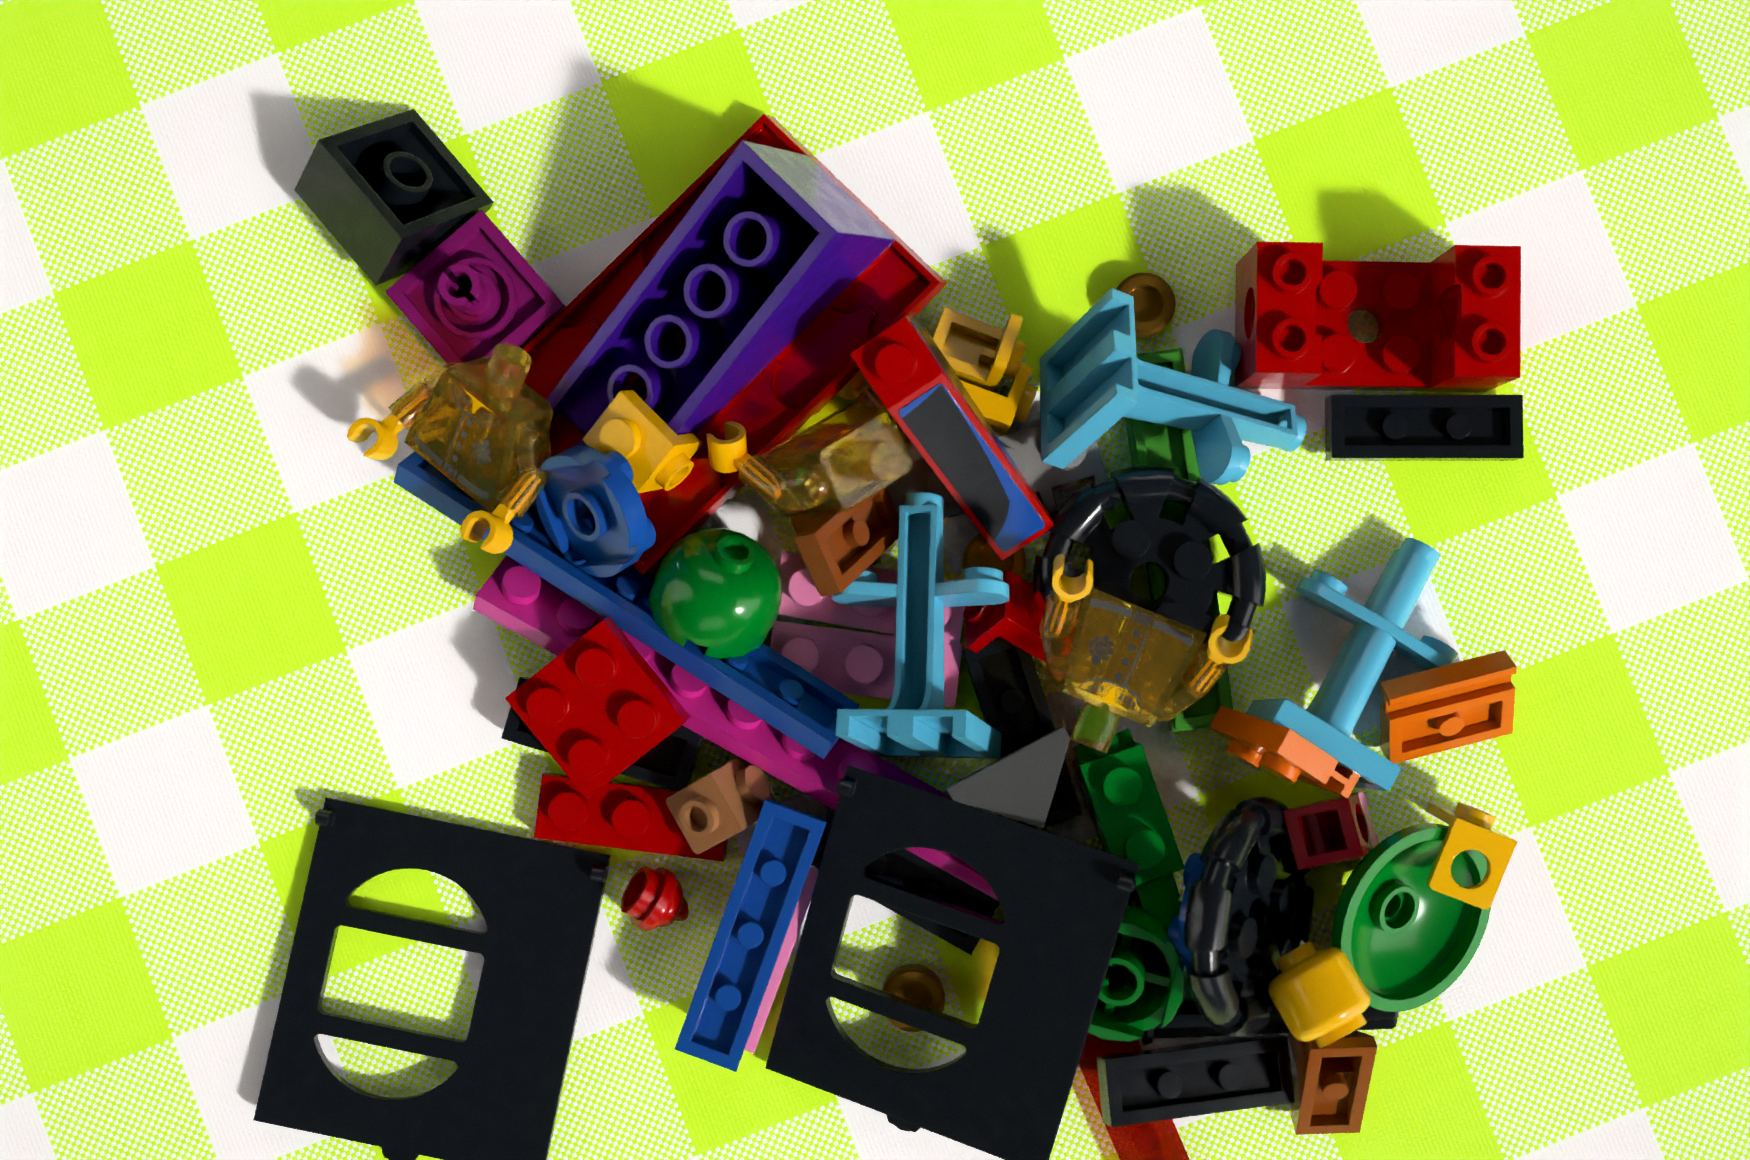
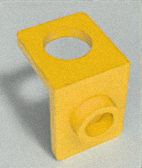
M1458 802L1453 812L1429 803L1426 812L1447 823L1449 827L1428 876L1427 886L1434 891L1478 908L1489 909L1518 841L1492 828L1496 817L1480 809ZM1465 850H1477L1483 854L1487 862V871L1484 878L1474 886L1465 887L1458 885L1451 874V865L1454 858Z

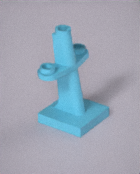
M1111 288L1040 357L1041 462L1061 469L1069 465L1122 417L1191 430L1202 480L1207 483L1224 485L1228 482L1239 481L1249 467L1251 459L1250 450L1246 445H1243L1242 441L1292 452L1302 443L1306 434L1307 424L1304 417L1296 414L1295 405L1229 386L1230 375L1236 369L1241 357V347L1239 343L1235 342L1230 332L1212 329L1202 336L1193 353L1191 375L1138 359L1136 353L1134 297L1114 288Z
M910 493L905 496V505L899 506L897 584L877 582L878 575L876 573L864 571L842 593L832 594L834 602L844 605L897 607L895 680L891 703L887 709H837L835 736L878 757L1000 759L1002 733L968 710H945L944 607L1006 603L1009 601V585L1003 582V572L1001 570L989 567L967 568L963 571V580L944 582V498L933 493Z
M1405 538L1400 549L1394 550L1364 606L1344 596L1348 587L1330 574L1320 570H1313L1309 578L1302 577L1296 588V591L1302 597L1353 624V627L1318 692L1306 710L1286 698L1253 700L1246 714L1290 728L1337 759L1339 764L1360 775L1355 785L1356 788L1389 792L1402 768L1354 740L1350 735L1393 649L1423 670L1452 664L1458 655L1456 650L1438 639L1423 635L1421 640L1403 630L1440 558V554L1424 542L1414 538Z

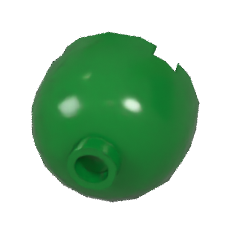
M703 528L676 541L665 555L654 575L649 595V605L655 622L677 644L684 647L688 639L696 645L707 647L704 656L717 659L742 657L759 648L774 625L781 606L782 581L774 558L759 542L734 530Z
M1127 905L1088 1033L1104 1040L1130 1042L1143 1038L1144 1031L1154 1029L1160 1023H1162V1029L1173 1020L1183 1000L1185 967L1182 957L1167 937L1168 927L1157 916L1136 906Z

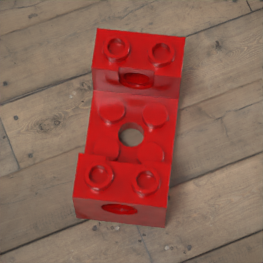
M1257 241L1236 264L1235 342L1239 343L1241 347V357L1235 369L1234 388L1484 393L1520 378L1521 246L1454 245L1431 262L1323 260V243ZM1364 310L1375 317L1378 323V334L1373 342H1360L1350 334L1348 318L1352 311Z

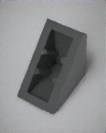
M1059 727L947 786L946 789L953 801L1043 829L1071 738L1065 727Z

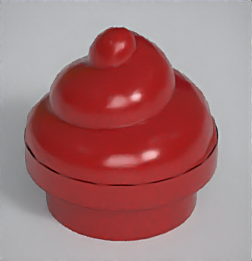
M642 866L637 870L623 893L620 905L621 911L630 916L632 925L645 931H651L658 926L667 927L673 924L674 921H684L689 915L688 903L683 897L681 883L676 879L672 871L664 867H658L654 870L648 866Z

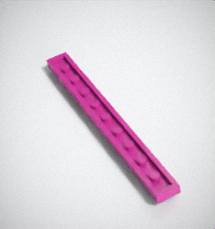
M507 555L477 592L473 605V610L556 656L605 619ZM620 629L690 715V718L683 724L684 727L828 807L836 810L840 795L837 794L836 785L845 776L848 765L952 800L951 796L877 755L871 754L841 738L837 740L827 756L822 759ZM905 848L998 900L987 881L973 867L961 859L935 849Z

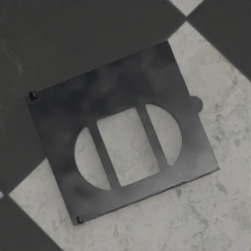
M848 765L845 776L836 785L837 794H840L765 1068L887 1115L889 1123L903 1131L915 1133L920 1128H923L1004 1160H1049L1130 894L1136 887L1135 878L1140 863ZM905 848H929L946 852L969 864L987 881L997 896L1005 920L1000 921L869 875L865 868L880 856ZM854 895L868 898L998 945V958L977 1024H972L860 983L835 972L834 968ZM830 997L961 1044L966 1048V1051L950 1062L931 1068L910 1069L887 1064L866 1053L847 1035L833 1011Z
M325 798L324 807L319 809L314 817L316 825H319L253 1121L382 1147L384 1158L389 1160H415L419 1155L443 1160H548L611 856ZM398 869L427 870L447 877L471 896L484 917L487 931L479 932L352 906L348 899L364 883L385 872ZM342 925L481 954L484 957V963L467 1040L323 1011L322 1002L339 927ZM324 1034L456 1062L458 1068L442 1084L424 1093L408 1097L378 1096L355 1087L339 1075L327 1060L318 1040V1035Z

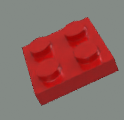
M610 616L600 621L505 698L586 800L690 718V715Z

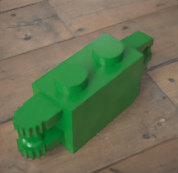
M1104 702L1080 708L1076 712L1086 743L1073 747L1077 760L1072 762L1101 848L1104 852L1140 863L1135 878L1136 887L1132 892L1135 902L1140 904L1138 908L1157 916L1169 927L1172 919L1179 915L1181 901H1179L1181 896L1173 873L1183 870L1184 863L1142 744L1134 741L1129 728L1115 732Z

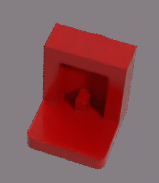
M1006 570L1003 573V582L1009 585L1008 602L996 605L965 606L964 619L966 620L964 646L977 653L999 636L1049 665L1065 652V649L1057 641L1060 639L1058 633L1049 629L1052 612L1040 592L1038 591L1034 594L1032 584Z

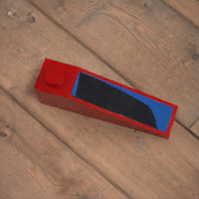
M914 310L902 316L850 353L888 412L1001 561L1042 536L1054 526L1051 516Z

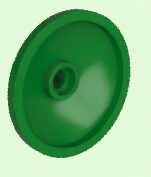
M1422 823L1406 827L1390 835L1361 859L1347 879L1338 899L1333 919L1332 947L1341 949L1346 954L1370 994L1371 1001L1369 1006L1385 1012L1407 1011L1420 1007L1438 997L1463 973L1474 957L1484 936L1491 907L1484 910L1434 891L1427 886L1428 876L1448 826L1436 823ZM1465 850L1459 853L1451 865V874L1454 881L1458 885L1465 887L1478 884L1484 878L1487 871L1486 859L1477 850Z

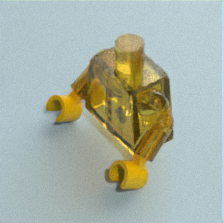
M503 343L494 347L491 358L483 357L464 363L450 362L418 381L387 408L391 414L381 422L367 417L353 422L348 429L347 438L352 442L361 443L367 440L373 432L377 431L376 443L363 456L373 460H386L396 452L399 443L397 434L405 428L408 433L404 443L489 511L478 510L468 514L460 528L461 537L476 543L484 537L486 530L490 527L489 535L482 542L480 548L488 553L498 554L505 552L513 541V530L509 524L513 517L521 519L538 497V494L547 485V470H539L543 462L552 457L549 431L554 412L550 402L524 383L532 363L531 356L520 347Z
M861 370L837 393L843 399H856L855 404L845 405L763 455L756 454L751 456L748 454L746 431L740 423L734 421L724 423L725 440L717 439L710 433L706 434L711 467L721 473L739 471V480L776 509L781 517L841 513L849 510L910 472L913 468V462L908 453L911 446L910 439L888 412Z
M1065 554L1057 555L1053 561V588L1050 590L1039 631L1047 672L1053 679L1059 682L1058 692L1084 702L1070 737L1071 740L1107 754L1121 718L1149 728L1155 721H1170L1204 697L1226 671L1229 664L1240 662L1248 655L1253 637V630L1251 628L1246 631L1244 638L1236 642L1225 640L1221 636L1228 626L1230 615L1222 614L1215 619L1208 643L1203 644L1206 633L1092 588L1093 562L1090 559L1086 562L1085 572L1078 577H1068L1062 573Z

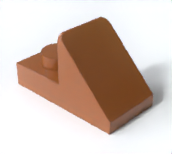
M881 475L869 477L796 512L791 517V523L797 534L794 540L820 596L842 593L899 537V516Z
M1355 1030L1319 1049L1315 1040L1301 1042L1296 1040L1291 1033H1288L1297 1069L1294 1088L1295 1102L1292 1103L1290 1112L1295 1134L1360 1133L1377 1051L1374 1036Z

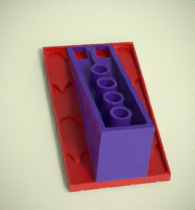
M763 114L474 397L492 411L490 412L481 407L496 424L499 422L498 426L539 468H541L544 461L570 447L588 446L582 439L619 391L633 390L677 435L694 433L702 441V445L690 459L694 463L691 472L679 485L669 491L660 489L639 493L646 516L652 522L656 531V542L654 545L644 551L639 560L632 564L642 575H645L657 569L676 541L696 532L726 500L732 499L751 479L740 471L733 473L715 471L709 461L706 434L710 433L717 439L725 440L724 423L727 421L740 423L746 431L748 454L763 467L777 451L770 456H766L767 454L786 443L811 416L819 413L857 374L860 369L850 353L911 310H914L917 315L944 288L947 282L926 264L892 229L882 222L847 186L838 180L803 144L795 139L773 116Z

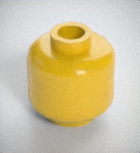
M1309 941L1275 960L1282 973L1270 981L1267 991L1287 1028L1296 1040L1301 1042L1315 1040L1319 1049L1367 1023L1362 1013L1370 1005V994L1348 957L1341 949L1330 947L1317 953Z

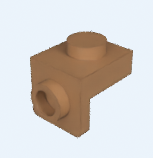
M736 757L666 799V804L692 851L700 854L751 826L758 820L765 799L769 798L774 801L776 799L771 792V786L765 773L746 760Z

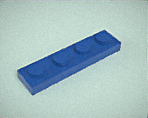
M769 798L765 799L675 1050L729 1070L737 1071L826 826V819Z

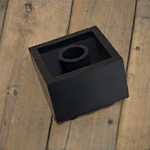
M415 109L319 139L294 189L375 286L406 274L481 209L484 213L488 212L494 203Z

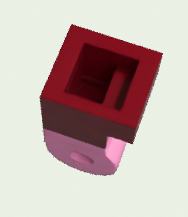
M1363 791L1350 794L1348 799L1339 796L1283 811L1298 870L1364 857L1380 843L1370 819L1368 797L1366 792Z

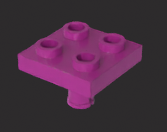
M482 209L385 291L461 381L471 390L476 389L525 347L566 307Z

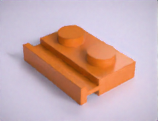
M1506 650L1379 682L1380 691L1383 694V702L1380 703V748L1386 759L1395 764L1512 734L1515 687L1511 682V675L1516 674L1517 666Z
M1220 706L1209 726L1210 729L1230 741L1225 749L1228 754L1254 769L1260 770L1262 766L1290 783L1295 784L1296 780H1300L1348 799L1360 778V775L1354 771L1337 765L1339 762L1337 759L1290 728L1224 706Z

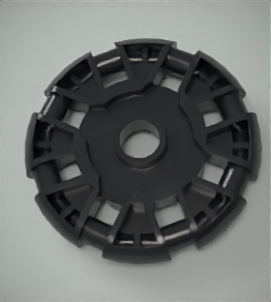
M1135 466L1110 472L1111 479L1092 488L1087 483L1074 492L1053 515L1052 521L1054 526L1046 532L1050 534L1043 555H1036L1033 570L1034 594L1039 591L1050 611L1053 612L1057 598L1052 586L1053 561L1055 557L1059 554H1065L1062 573L1068 577H1078L1085 572L1086 565L1084 571L1066 565L1073 544L1092 549L1088 559L1093 562V587L1090 593L1084 597L1087 598L1089 606L1091 599H1099L1132 610L1133 614L1129 618L1110 610L1090 607L1097 620L1079 628L1070 610L1065 630L1062 633H1058L1060 639L1057 641L1065 649V652L1060 656L1075 671L1088 680L1094 678L1107 679L1123 685L1148 631L1141 653L1126 683V686L1133 690L1138 697H1163L1189 691L1186 678L1205 656L1206 650L1209 648L1208 640L1216 617L1206 613L1214 592L1232 598L1227 611V615H1230L1229 623L1221 634L1225 640L1231 642L1239 641L1245 637L1246 631L1250 629L1256 607L1264 606L1266 593V571L1260 543L1253 545L1242 523L1248 519L1240 508L1213 484L1203 481L1200 477H1198L1196 482L1174 475L1175 468L1163 466ZM1166 499L1186 506L1180 524L1159 517ZM1122 502L1130 520L1124 521L1110 529L1103 511ZM1219 534L1229 557L1212 564V554L1202 544V541ZM1142 563H1151L1158 566L1165 575V589L1154 600L1140 598L1135 594L1131 586V575L1134 569ZM1136 611H1139L1138 615L1140 613L1147 614L1149 619L1151 616L1153 617L1150 627H1147V624H1138L1137 619L1133 622ZM1156 620L1176 628L1193 638L1192 647L1195 652L1176 661L1166 643L1180 639L1152 627L1154 621ZM1134 630L1140 631L1139 637L1133 636ZM1107 635V641L1113 642V646L1109 647L1108 645V651L1113 650L1116 638L1128 643L1137 644L1138 647L1133 662L1126 666L1122 665V660L1112 657V654H1109L1108 651L1104 654L1107 656L1106 660L1102 659L1104 655H1098L1100 656V663L1093 664L1091 659L1094 655L1090 654L1089 651L1094 650V646H1089L1088 642H1093L1096 636L1099 637V641H1103V636ZM1219 664L1209 678L1212 680L1231 664ZM1116 673L1122 674L1121 680L1115 678ZM1091 681L1099 686L1102 681ZM1124 688V695L1134 696L1129 690Z
M1266 796L1251 797L1241 801L1235 809L1226 812L1218 821L1200 854L1199 859L1204 866L1199 881L1196 880L1191 883L1185 914L1184 945L1191 950V962L1186 966V975L1193 1001L1205 1021L1211 1023L1216 1031L1232 1037H1246L1257 1033L1267 1026L1269 1019L1278 1015L1279 1012L1267 991L1270 981L1282 973L1275 960L1309 942L1312 925L1314 890L1306 885V873L1310 872L1313 867L1298 870L1283 811L1289 808L1281 801Z

